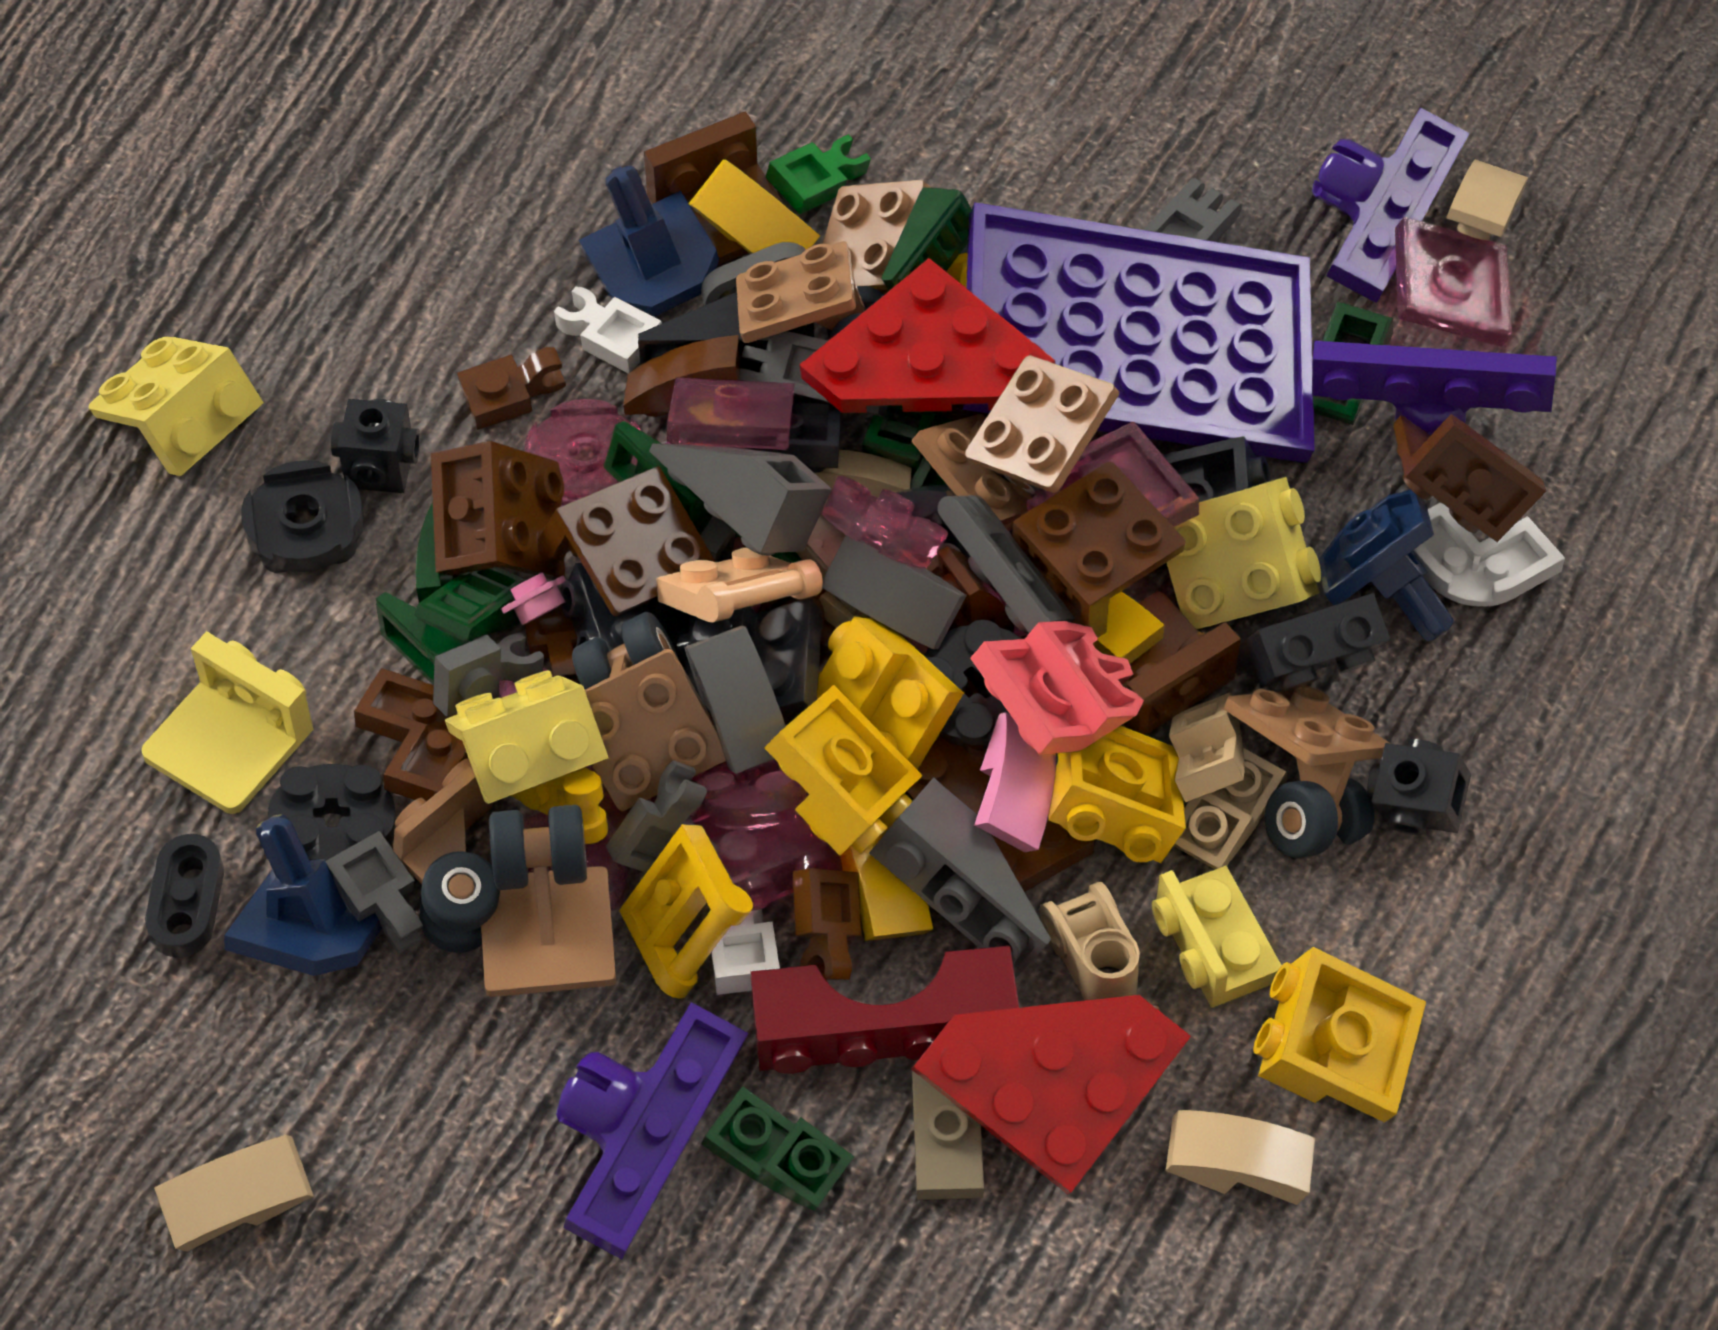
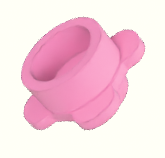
M542 572L522 582L510 590L515 601L501 608L503 614L514 609L521 624L525 625L566 602L557 587L563 584L566 579L564 576L548 582Z

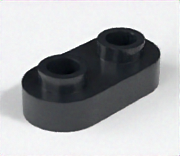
M199 834L177 836L163 846L157 857L145 915V925L152 945L157 951L169 957L182 958L199 952L207 945L213 933L224 877V866L217 846L205 836ZM198 869L202 871L195 878H183V875L189 870ZM186 924L191 926L184 933H171L179 925Z

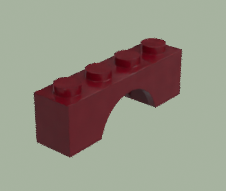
M1010 946L945 952L937 975L924 990L907 1000L887 1005L860 1003L843 996L826 982L816 965L750 971L759 1071L775 1070L779 1073L794 1074L803 1072L811 1066L840 1063L847 1067H862L873 1063L876 1059L904 1056L910 1060L918 1061L954 1015L1019 1008Z

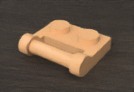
M748 548L735 550L732 552V559L720 562L708 560L686 562L680 566V572L656 578L659 602L711 623L729 619L734 610L788 596L796 599L816 596L821 592L823 585L820 569L811 559L789 563L773 556L755 553Z

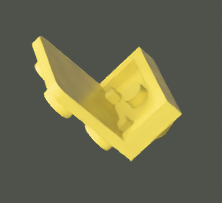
M162 337L146 346L141 353L142 359L127 372L117 374L104 382L99 389L100 395L89 404V409L96 418L138 427L167 472L182 476L264 402L228 347L176 337Z
M1287 477L1161 513L1185 538L1184 551L1166 563L1180 612L1196 629L1298 603L1319 593L1317 583L1321 580L1319 560L1313 548H1306L1300 527L1305 518L1303 504L1296 489L1289 488Z
M206 631L191 647L200 683L143 744L142 754L148 765L224 812L236 814L246 807L314 729L306 700V690L297 678L284 670H278L275 673L257 662L254 655L242 644L236 641L225 643Z
M543 671L515 682L516 693L493 699L491 693H485L455 705L458 714L447 718L445 723L449 733L463 741L486 803L495 802L609 758L583 685L562 676L552 677L550 671Z

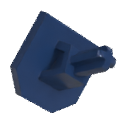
M619 166L611 170V174L605 179V184L620 218L615 220V223L579 240L582 251L611 300L616 297L656 317L701 295L703 280L710 272L716 269L719 256L717 249L690 205H688L682 192H676L651 204L635 167L626 166L622 168Z
M1412 490L1388 495L1371 509L1365 510L1352 518L1337 534L1318 560L1324 595L1333 605L1342 603L1366 584L1372 582L1386 599H1395L1421 637L1429 642L1448 631L1454 624V620L1423 576L1428 572L1413 552L1414 549L1434 535L1426 501L1417 496Z
M274 815L269 820L261 822L256 828V835L272 870L224 935V950L312 976L357 966L382 930L377 915L374 913L360 922L357 921L341 898L325 859L309 861L292 822L285 815Z

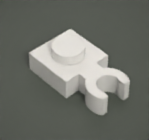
M575 287L572 290L573 303L581 311L568 312L558 306L554 310L556 326L565 334L580 335L583 350L629 374L640 362L638 334L660 325L662 322L616 297L604 308L597 304L596 297L591 291L582 287Z
M748 890V895L753 903L751 912L740 925L731 926L711 952L717 995L751 991L750 971L780 968L773 921L762 923V902L757 890Z

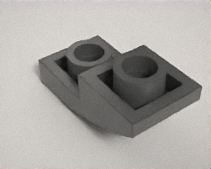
M847 532L823 578L822 588L859 611L931 649H939L967 596L923 566L904 562L860 532Z
M742 625L684 647L700 698L705 707L710 710L728 769L736 774L773 760L774 758L764 747L786 726L771 684L747 628Z

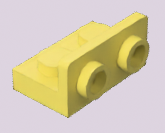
M1227 866L1179 883L1172 870L1159 875L1157 898L1152 901L1155 921L1164 936L1173 935L1182 952L1180 953V964L1187 982L1193 989L1201 987L1211 1008L1272 984L1277 971L1282 965Z

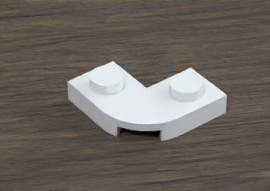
M1442 503L1428 509L1434 535L1413 550L1428 572L1423 576L1433 589L1452 601L1470 606H1494L1508 602L1560 573L1565 561V557L1528 516L1518 521L1498 542L1490 537L1479 542L1472 533L1465 530L1453 519L1449 513V508Z

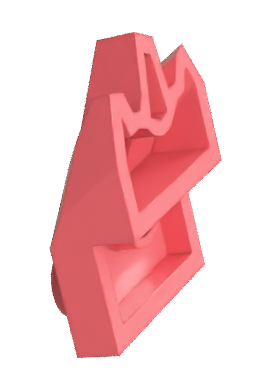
M1067 621L1038 622L1025 639L984 641L970 658L984 677V683L988 691L1002 702L1019 726L1018 730L1023 740L1034 748L1039 755L1074 752L1088 747L1135 717L1144 701L1137 693L1122 686L1134 675L1128 659L1106 655L1096 650L1093 643L1097 640V637L1092 627Z

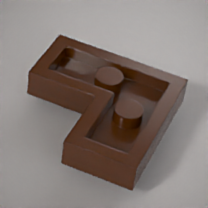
M381 668L354 710L355 727L402 742L383 774L384 790L413 800L423 798L427 802L443 788L442 783L447 774L458 763L468 758L462 740L449 733L445 720L450 717H446L433 704L434 685Z

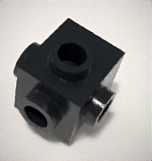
M348 399L343 422L336 421L334 423L331 434V454L333 457H340L344 479L346 480L347 475L359 490L393 493L405 492L410 465L417 463L420 452V430L418 428H411L407 404L394 403L386 399Z
M1420 739L1407 740L1406 746L1385 743L1381 763L1375 762L1369 773L1367 784L1368 798L1372 800L1373 805L1383 820L1388 823V827L1397 832L1409 835H1423L1426 829L1458 833L1471 773L1459 753L1444 751L1443 747L1436 743Z

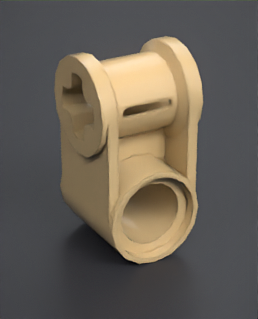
M1096 882L1089 885L1088 893L1059 905H1055L1052 901L1040 905L1041 922L1051 938L1049 943L1055 953L1062 958L1085 1001L1136 995L1140 951L1137 942L1133 939L1122 920L1117 905L1106 885L1102 882ZM1115 967L1121 971L1111 974L1104 973L1098 969Z

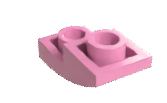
M1005 712L998 716L980 771L991 777L974 826L1023 852L1039 850L1052 799L1056 771V753L1039 755L1034 748L1023 740L1018 730L1019 726L1012 716Z

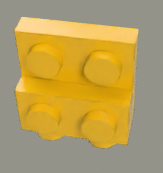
M854 617L852 621L844 622L838 626L829 638L828 648L833 653L823 670L818 674L817 699L835 685L894 747L918 769L964 692L899 632L875 619Z
M835 685L798 715L764 747L778 762L781 770L789 778L797 781L809 793L808 797L795 810L809 824L812 832L819 839L827 842L839 855H842L850 846L861 854L913 802L905 792L923 776Z
M1119 726L1080 751L1058 753L1048 820L1068 830V833L1077 840L1090 841L1098 839L1112 844L1135 862L1154 860L1162 863L1186 829L1183 796L1175 782L1179 757L1174 746Z
M1315 947L1309 949L1294 962H1285L1277 971L1269 992L1271 998L1279 1001L1275 1018H1269L1264 1022L1254 1042L1253 1052L1263 1057L1258 1076L1313 1103L1328 1095L1382 1122H1386L1397 1115L1426 1001Z

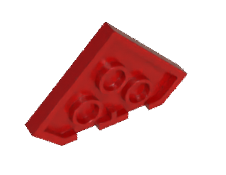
M929 258L799 366L801 379L842 413H867V406L902 405L903 412L952 411V404H988V410H992L1025 357L1034 356L1054 364L1055 359Z
M1140 995L956 1014L950 1019L911 1070L1068 1195L1101 1155L1187 1043L1191 1035Z

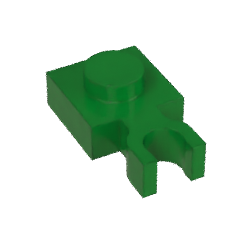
M847 134L834 141L831 149L824 153L811 142L770 161L765 177L799 214H802L836 198L838 190L846 185L847 180H853L866 174L871 158L867 153L855 159L846 157L850 152L853 142L852 137Z

